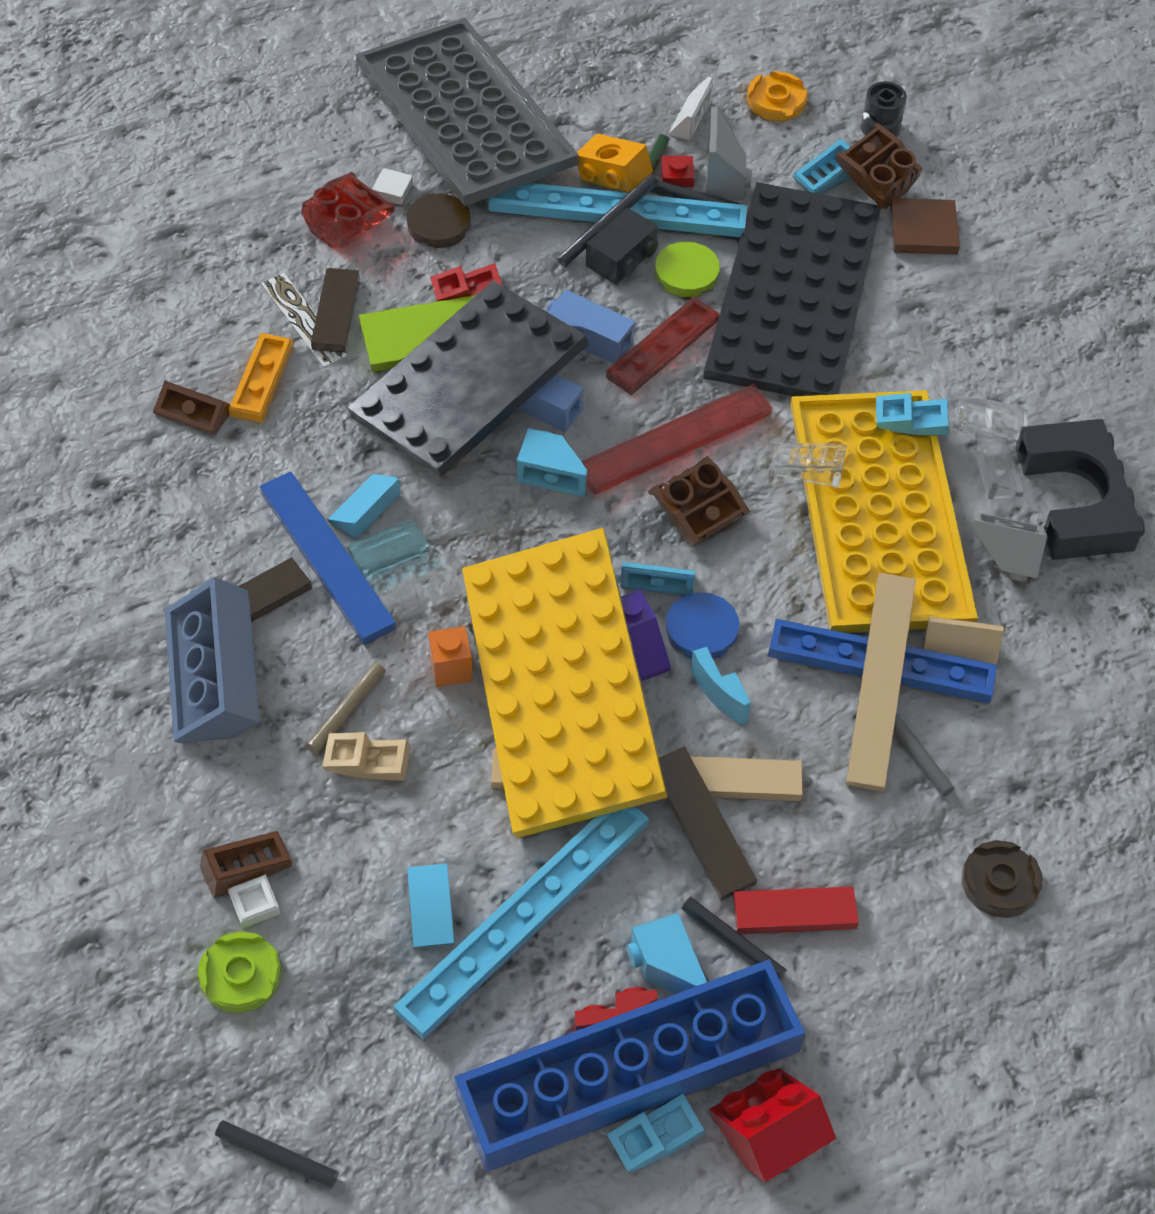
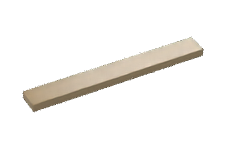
M493 748L491 789H504L497 749ZM690 756L713 798L802 800V761Z

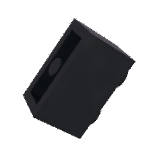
M627 207L586 243V267L616 285L625 276H630L645 258H650L658 248V225Z

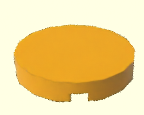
M773 71L770 72V75L762 77L763 74H760L749 83L746 97L748 107L756 115L764 119L788 121L798 117L806 108L808 91L803 87L804 83L790 73Z

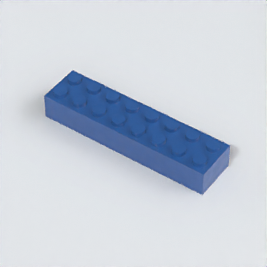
M770 959L454 1076L456 1097L484 1170L487 1173L664 1105L681 1094H684V1096L690 1095L799 1053L805 1031Z

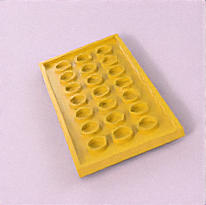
M927 390L791 397L790 408L829 630L843 633L869 632L879 573L916 579L909 630L926 629L929 617L977 622L978 616L937 435L898 433L878 428L876 423V396L911 393L912 402L929 400Z
M604 528L462 568L512 833L516 839L667 798L666 786Z

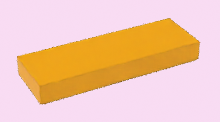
M260 333L229 406L230 417L263 423L294 348L293 339Z

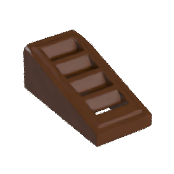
M278 831L203 850L200 863L201 872L213 898L227 894L228 888L265 874L270 876L292 866V860ZM268 847L274 859L267 860L263 849ZM253 854L257 863L252 864L248 855ZM238 860L241 868L236 869L233 861Z

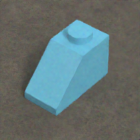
M528 428L517 458V482L585 497L587 492V469L564 437L549 431Z
M678 913L632 927L631 943L626 945L627 954L632 967L640 968L645 981L674 994L707 982Z

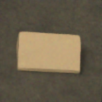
M929 617L923 636L922 649L997 665L1004 627Z

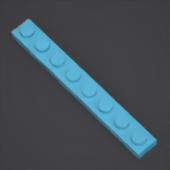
M527 183L489 197L488 204L489 211L597 222L628 193ZM645 195L631 208L636 213L658 225V229L741 237L742 233L745 232L747 205Z
M635 806L595 817L393 1006L394 1013L424 1040L648 826L649 818Z

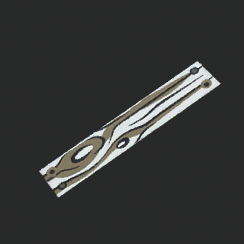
M285 273L262 282L263 287L312 350L311 339L316 320L314 311ZM312 350L323 366L347 356L343 352Z

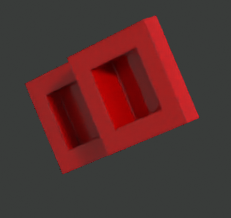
M495 263L464 274L462 267L458 266L430 276L437 302L477 295L492 281L503 286Z

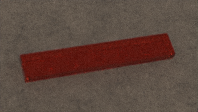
M752 384L581 461L587 469V486L594 495L771 415L772 406L756 386Z

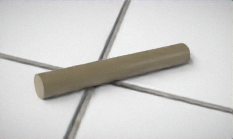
M377 662L372 664L309 740L306 747L310 752L316 755L319 754L327 744L329 733H336L380 680L386 672L381 664Z

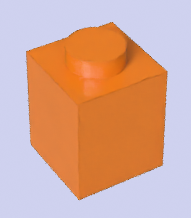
M462 626L428 632L429 654L435 687L472 682V656L466 627Z

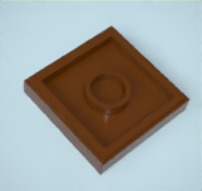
M891 198L890 213L894 252L958 254L960 242L955 200Z

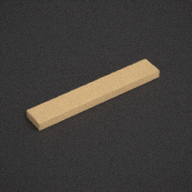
M879 573L845 783L848 786L884 792L916 583L914 578Z

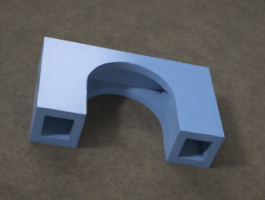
M566 289L557 300L554 299L550 302L546 310L549 314L586 335L589 345L583 350L615 365H618L634 344V320ZM555 375L517 410L566 432L583 410L584 388Z

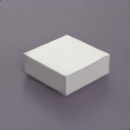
M383 168L372 188V197L402 205L413 185V175Z
M266 874L228 888L231 902L242 929L280 915L279 906Z

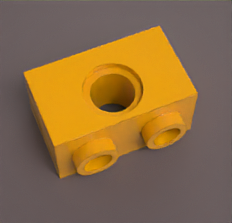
M596 133L577 151L579 155V165L577 167L581 181L630 192L653 172L646 144Z

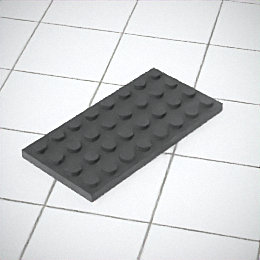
M466 18L356 54L357 65L464 206L579 165L578 153Z

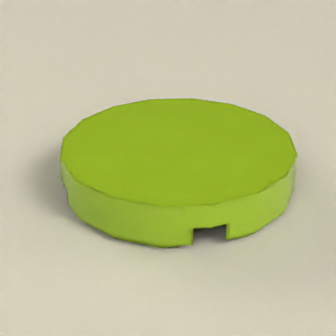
M695 242L670 244L660 251L655 260V278L657 282L659 280L663 284V289L668 293L680 297L700 296L702 291L708 289L709 292L713 289L719 280L720 262L717 256L706 246Z
M242 931L226 934L215 941L216 944L211 946L209 950L206 949L201 956L197 971L200 987L208 1001L224 1012L244 1013L256 1010L268 1002L279 988L282 970L278 952L260 935Z

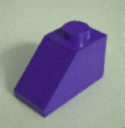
M639 589L621 596L641 682L670 671L671 665L657 618L641 590Z

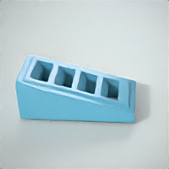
M842 138L795 172L793 178L807 192L821 194L849 179V174L839 166L835 158L837 153L840 151L845 152L850 146ZM831 165L835 170L831 171L828 166ZM821 170L826 177H821L817 172ZM812 176L818 183L813 185L807 177Z

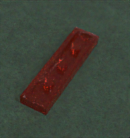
M695 296L692 297L606 370V378L632 396L716 324L719 313Z

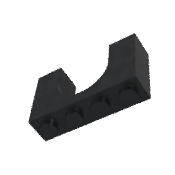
M1103 419L1022 427L1015 450L1024 476L1054 472L1077 474L1090 481L1097 488L1102 499L1091 506L1050 510L1044 529L1047 534L1046 544L1051 559L1059 560L1135 551L1140 537L1144 535L1145 524L1142 516L1137 514L1134 506L1133 490L1131 487H1127L1124 478L1123 462L1117 459L1114 451L1113 435L1111 432H1107Z

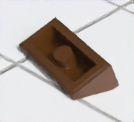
M164 380L153 413L216 435L229 416L230 404Z

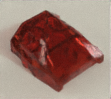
M350 172L328 181L322 188L316 189L313 197L302 203L301 214L310 232L330 248L335 249L346 247L348 242L356 239L380 221L388 218L394 212L395 204L391 201L387 202L358 180L356 174Z

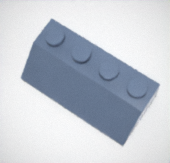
M214 577L165 609L173 741L177 743L235 738L260 723L249 591Z

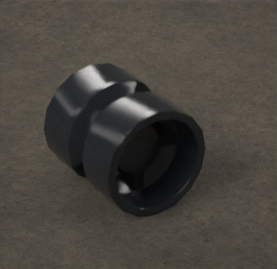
M883 81L872 84L868 88L861 122V130L865 136L873 130L874 125L877 123L897 137L899 135L907 100L906 91L900 85Z

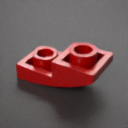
M643 987L626 988L622 992H615L614 1008L607 1009L603 1005H590L582 1010L575 1011L574 1032L657 1001V990H646Z

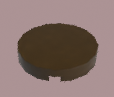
M438 193L423 196L410 205L406 214L409 234L415 241L419 243L421 241L426 242L430 247H449L459 243L465 238V233L471 227L469 208L467 205L464 206L459 198L453 195Z
M994 840L980 844L967 857L962 868L961 884L966 897L977 909L991 916L1009 918L1022 915L1033 907L1042 889V872L1037 860L1030 853L1028 856L1024 851L1020 850V846L1013 842Z

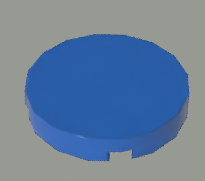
M696 592L685 595L674 602L667 613L666 636L669 643L676 651L678 648L684 652L688 658L692 659L693 651L704 647L708 648L713 659L722 657L738 639L739 618L734 607L724 598L712 593Z

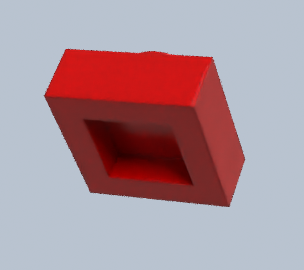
M661 156L662 181L681 187H694L693 156Z

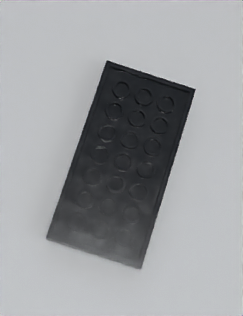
M756 182L746 218L745 232L742 233L703 378L792 397L839 394L881 207L878 208L875 204Z

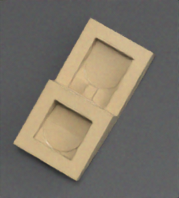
M365 732L329 733L322 767L325 771L345 776L374 780L405 781L411 747L406 739L369 740Z

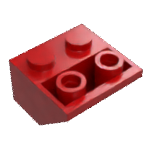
M780 1068L762 1073L754 1083L740 1091L727 1094L720 1103L709 1109L711 1117L743 1165L765 1183L837 1139L821 1096Z

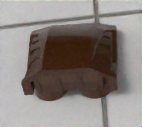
M879 123L874 125L870 133L845 152L840 151L837 153L835 158L839 166L849 174L853 181L881 209H887L890 206L891 198H901L920 177L922 167L916 163L915 155L905 148L900 139Z
M709 456L703 458L690 469L687 468L680 475L673 476L668 482L661 483L659 486L656 485L648 491L649 495H653L670 520L677 527L683 539L691 547L751 512L732 481L721 472L718 465L712 462Z

